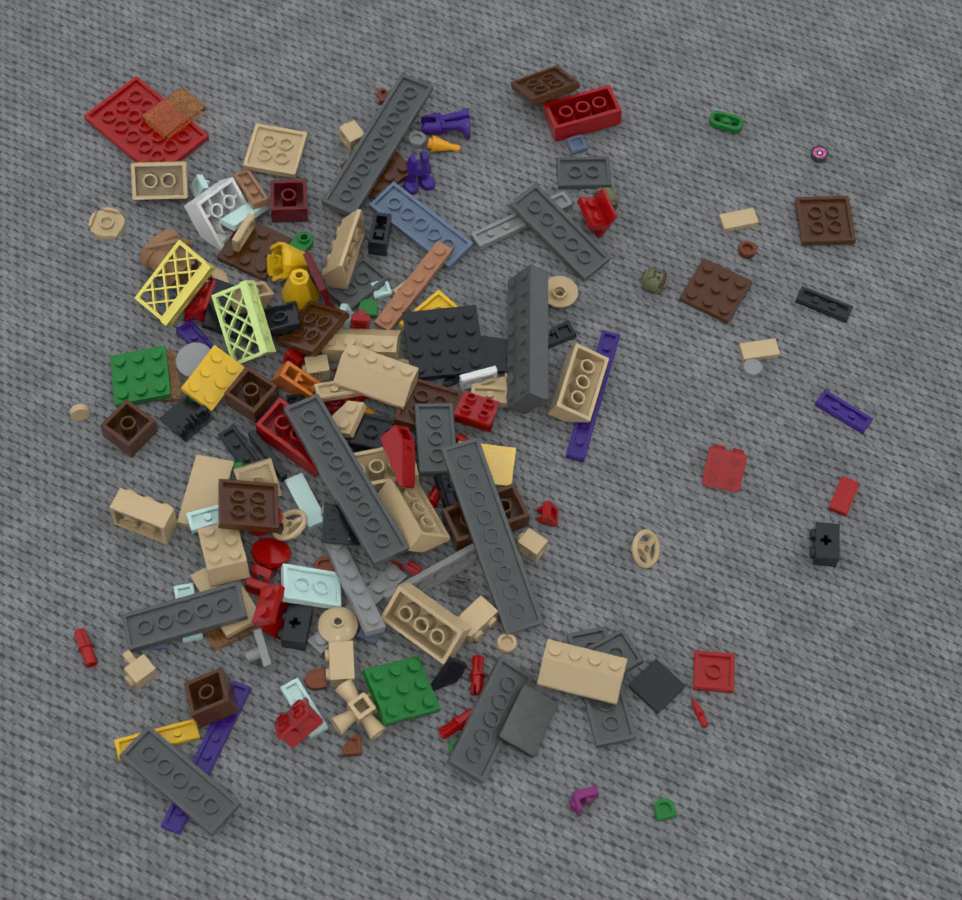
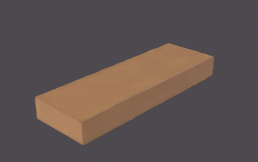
M249 169L233 174L236 184L253 210L270 205V199Z

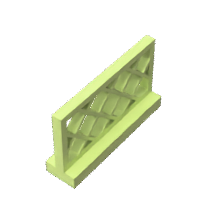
M244 280L236 286L211 295L230 357L237 361L235 355L237 349L244 351L242 359L237 361L243 364L276 352L255 281ZM239 289L242 292L240 301L233 298L236 290ZM221 296L228 298L225 307L220 305L218 298ZM232 301L239 304L235 313L228 310ZM242 307H245L248 311L246 319L239 316ZM227 313L234 316L230 325L225 322ZM237 318L244 322L241 331L234 328ZM247 325L253 328L251 337L245 334ZM232 330L239 334L235 343L230 338ZM242 337L249 339L246 349L239 345ZM253 342L258 344L259 353L254 354L250 352Z

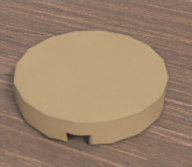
M101 208L100 211H95L89 218L91 233L101 240L117 238L125 229V218L115 208Z

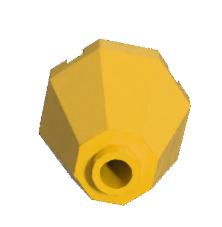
M277 242L271 245L270 250L273 251L272 254L267 256V273L269 276H273V282L287 280L291 272L299 268L308 273L311 272L303 256L305 252L285 242Z
M301 268L291 272L281 290L284 304L296 301L299 312L309 300L318 303L321 298L315 280L307 271Z

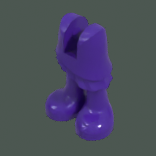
M469 108L445 115L435 112L421 117V131L424 134L442 135L444 133L448 135L450 130H460L465 138H471Z
M421 151L420 159L416 160L415 154H410L406 163L407 172L409 173L403 183V189L411 195H415L418 192L419 182L423 190H433L436 183L435 179L429 175L431 173L429 155L426 151Z

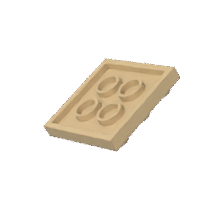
M256 123L243 163V169L295 179L308 133Z

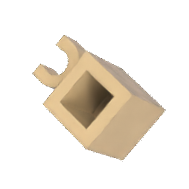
M129 650L122 654L124 661L128 665L124 668L126 675L124 679L130 687L134 685L139 690L158 676L156 668L144 654L137 659Z

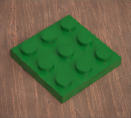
M166 346L110 356L114 405L116 408L126 399L136 405L172 398Z
M418 656L367 668L362 672L384 727L435 714L441 710Z

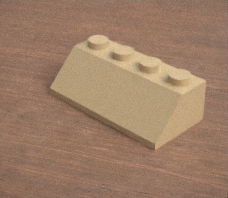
M360 209L342 220L341 226L337 228L336 240L332 242V252L328 254L327 266L322 271V278L325 280L326 287L348 289L366 235Z
M340 328L321 350L322 355L327 354L328 361L340 362L346 346L350 343L399 360L402 330Z
M348 343L340 358L333 385L397 408L400 407L404 410L418 382L419 368Z
M575 343L566 354L548 414L564 422H590L609 358Z
M383 447L354 453L377 494L389 478L396 479L394 470L390 466L389 458ZM415 461V482H419V473Z
M389 478L378 495L410 547L408 551L424 553L450 540L451 537L419 482H415V488L411 489L400 487L394 478Z
M548 639L537 685L617 705L627 659Z

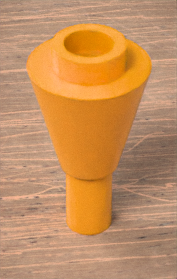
M432 135V138H428L427 148L430 149V152L448 150L459 152L460 145L451 144Z

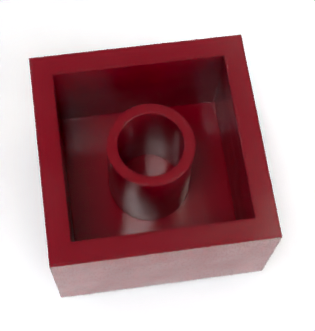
M270 180L272 222L308 221L307 180Z

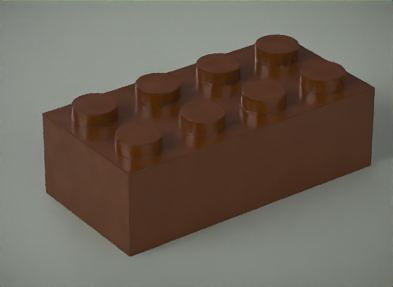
M515 484L497 489L511 531L529 526L530 515ZM459 503L443 508L442 521L451 537L450 539L456 552L472 544L473 542Z

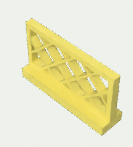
M178 240L134 299L159 318L160 322L165 326H172L216 267L204 260L183 241ZM180 246L186 250V258L177 259L176 251ZM197 259L202 264L197 270H191L190 260ZM187 260L188 271L179 272L178 261ZM168 262H174V273H166L165 266ZM188 273V283L180 285L179 274ZM175 275L177 286L167 287L166 276ZM163 276L164 287L155 288L154 280L156 277ZM177 288L178 296L175 299L169 300L168 289ZM155 290H164L165 300L156 301ZM152 291L153 302H145L141 297L145 292ZM158 303H166V311L163 315L157 311Z

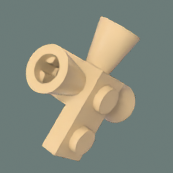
M352 679L343 682L336 688L335 692L347 702L346 712L330 718L333 727L341 736L354 722L358 726L363 723L371 741L387 730V727H384L374 716L378 711L370 692L368 694L363 692L359 695Z

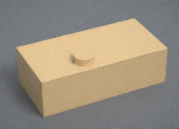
M409 582L398 586L381 616L385 623L443 665L449 657L454 658L472 629L470 625Z

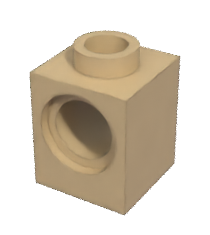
M355 120L339 127L340 139L348 150L352 152L364 134Z
M327 354L317 355L316 357H304L305 365H302L304 372L318 381L330 379Z
M530 528L525 533L522 532L516 540L518 551L535 563L545 552L548 545V540Z

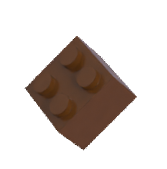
M249 366L224 392L226 404L254 423H257L280 397L278 385Z
M127 399L100 425L103 437L131 458L158 432L156 421Z
M222 667L184 683L191 717L201 728L239 712L231 678Z

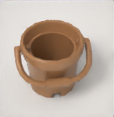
M173 228L166 229L155 235L144 246L139 256V262L155 272L178 240L183 241L190 248L194 246V242L189 239H181L179 233ZM180 246L176 251L177 259L186 258V250ZM196 259L190 260L191 270H197L200 267ZM187 260L178 261L179 272L188 271ZM174 262L166 264V273L175 272ZM188 273L179 274L180 285L188 283ZM175 275L166 276L169 286H177Z

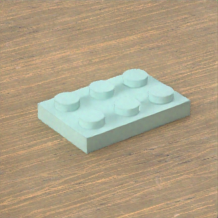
M283 563L281 566V585L285 587L282 602L327 609L341 607V584L335 572Z

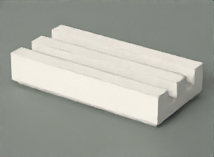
M496 366L460 375L459 385L461 390L472 388V384L480 381L484 382L492 377L497 379L498 371Z

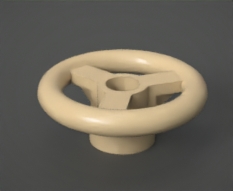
M291 509L282 513L281 523L284 530L281 535L279 533H272L273 537L280 541H288L299 537L307 525V515L305 512L299 509ZM291 515H299V516H300L299 518H296V519H294V520H292V519L287 520V519H286L287 517H289V516H291Z
M648 529L639 531L634 537L631 546L633 558L641 568L652 567L658 560L660 552L657 536ZM644 535L649 536V539L647 541H640L641 537H643ZM654 545V553H653V556H652V558H651V557H650L651 546Z

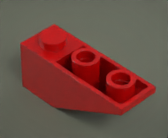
M395 425L382 435L380 439L400 487L413 489L415 488V442L408 427Z

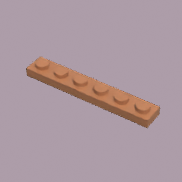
M437 240L376 318L374 325L382 330H393L402 319V312H407L452 255L453 249Z

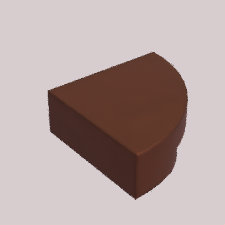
M377 88L379 105L383 104L389 94L386 89Z
M361 734L352 736L342 748V757L362 756Z

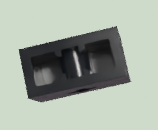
M374 212L368 240V254L387 256L392 229V214Z
M816 522L814 529L810 530V540L813 541V546L810 547L809 557L813 558V565L836 567L840 559V524Z
M289 603L288 609L283 612L282 622H285L284 628H280L278 640H281L282 647L306 651L313 618V607Z

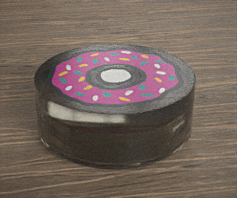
M815 146L811 150L810 158L815 163H824L828 158L829 152L823 146Z

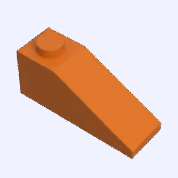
M290 361L282 364L272 379V382L292 395L302 394L305 398L315 395L314 384L321 383Z

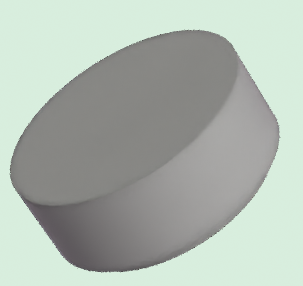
M414 131L410 133L408 143L413 148H421L426 143V136L420 131Z
M748 359L744 362L743 373L747 377L755 378L760 375L762 364L758 360Z

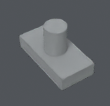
M261 628L254 630L258 647L245 652L248 662L251 663L262 659L263 666L269 673L276 671L277 667L267 634Z

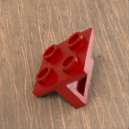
M601 189L595 197H580L577 200L589 229L594 231L596 238H601L617 218L606 190Z
M214 279L207 283L205 282L185 308L184 321L187 322L194 317L203 323L204 313L216 283Z
M465 391L454 412L455 422L491 432L500 402Z
M307 697L294 702L287 713L283 712L276 718V737L279 740L283 739L291 748H294L323 723V719L309 705Z

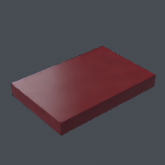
M304 253L303 256L325 304L336 308L311 253Z

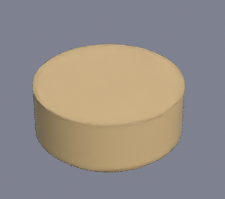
M84 404L74 405L69 411L71 419L74 421L84 420L90 416L89 408Z
M501 634L497 639L498 650L504 654H510L515 651L517 647L515 636L512 634Z

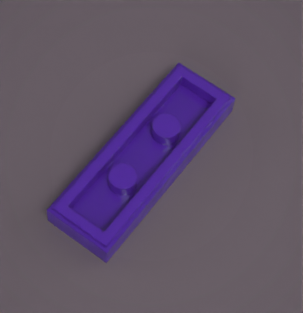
M824 390L815 402L816 407L861 434H864L873 421L872 417L827 390Z

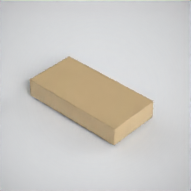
M754 208L719 214V220L724 232L758 226L759 223Z
M247 214L232 238L233 251L240 252L255 228L254 214Z
M775 338L739 344L743 362L748 359L763 360L780 356Z

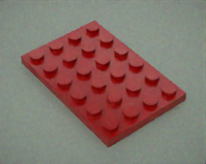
M137 76L84 115V119L134 162L182 161L209 140L207 133Z

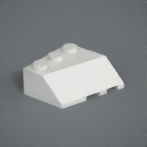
M231 177L218 181L184 205V208L200 237L221 251L227 238L229 239L233 234L231 229L221 225V219L247 202L234 178Z

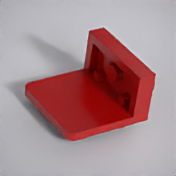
M714 444V447H709L702 484L735 493L739 492L748 456L744 454V450L733 448V451L725 450L726 446Z
M281 584L262 586L251 621L274 639H278L280 628H284L285 622H282L283 612L288 609L289 605L288 602L281 601L285 587Z

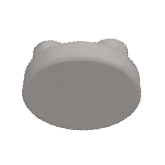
M197 342L185 345L176 357V366L181 375L189 378L210 351V348L205 344Z

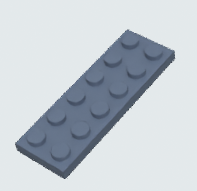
M394 181L369 204L370 209L374 212L392 214V226L426 253L430 251L437 240L452 248V255L443 265L448 270L474 246L471 240Z

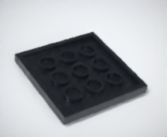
M476 305L402 312L409 365L419 368L418 379L432 380L459 377L462 374L486 368Z

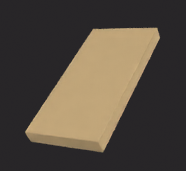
M196 455L177 520L178 526L190 528L186 513L218 505L219 479H231L234 461Z
M206 567L190 575L199 592L239 581L248 619L220 627L227 639L255 625L251 621L256 606L240 580L211 586Z

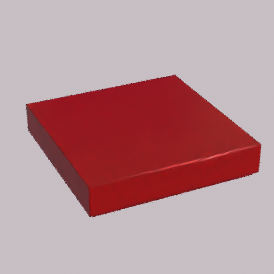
M695 650L693 690L733 693L735 654Z

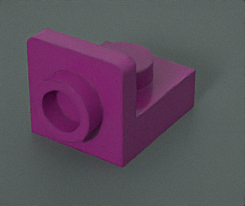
M597 785L572 792L569 805L571 811L576 812L577 817L581 816L583 812L581 803L583 805H590L598 798Z

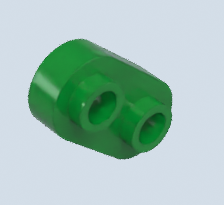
M716 110L711 112L709 116V124L713 128L730 133H739L743 128V119L737 115Z
M300 232L289 245L306 253L313 246V236L308 232Z

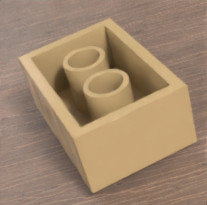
M187 161L131 163L133 200L181 199L189 197Z
M120 488L109 507L114 525L168 545L178 526L175 510L171 505L156 502L149 496H140L131 489L125 490Z
M218 524L197 529L211 586L250 577L239 530L219 529Z

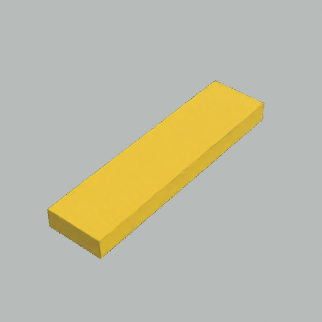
M194 719L154 729L173 746L200 739L197 723ZM140 733L114 740L119 761L122 760L119 755Z

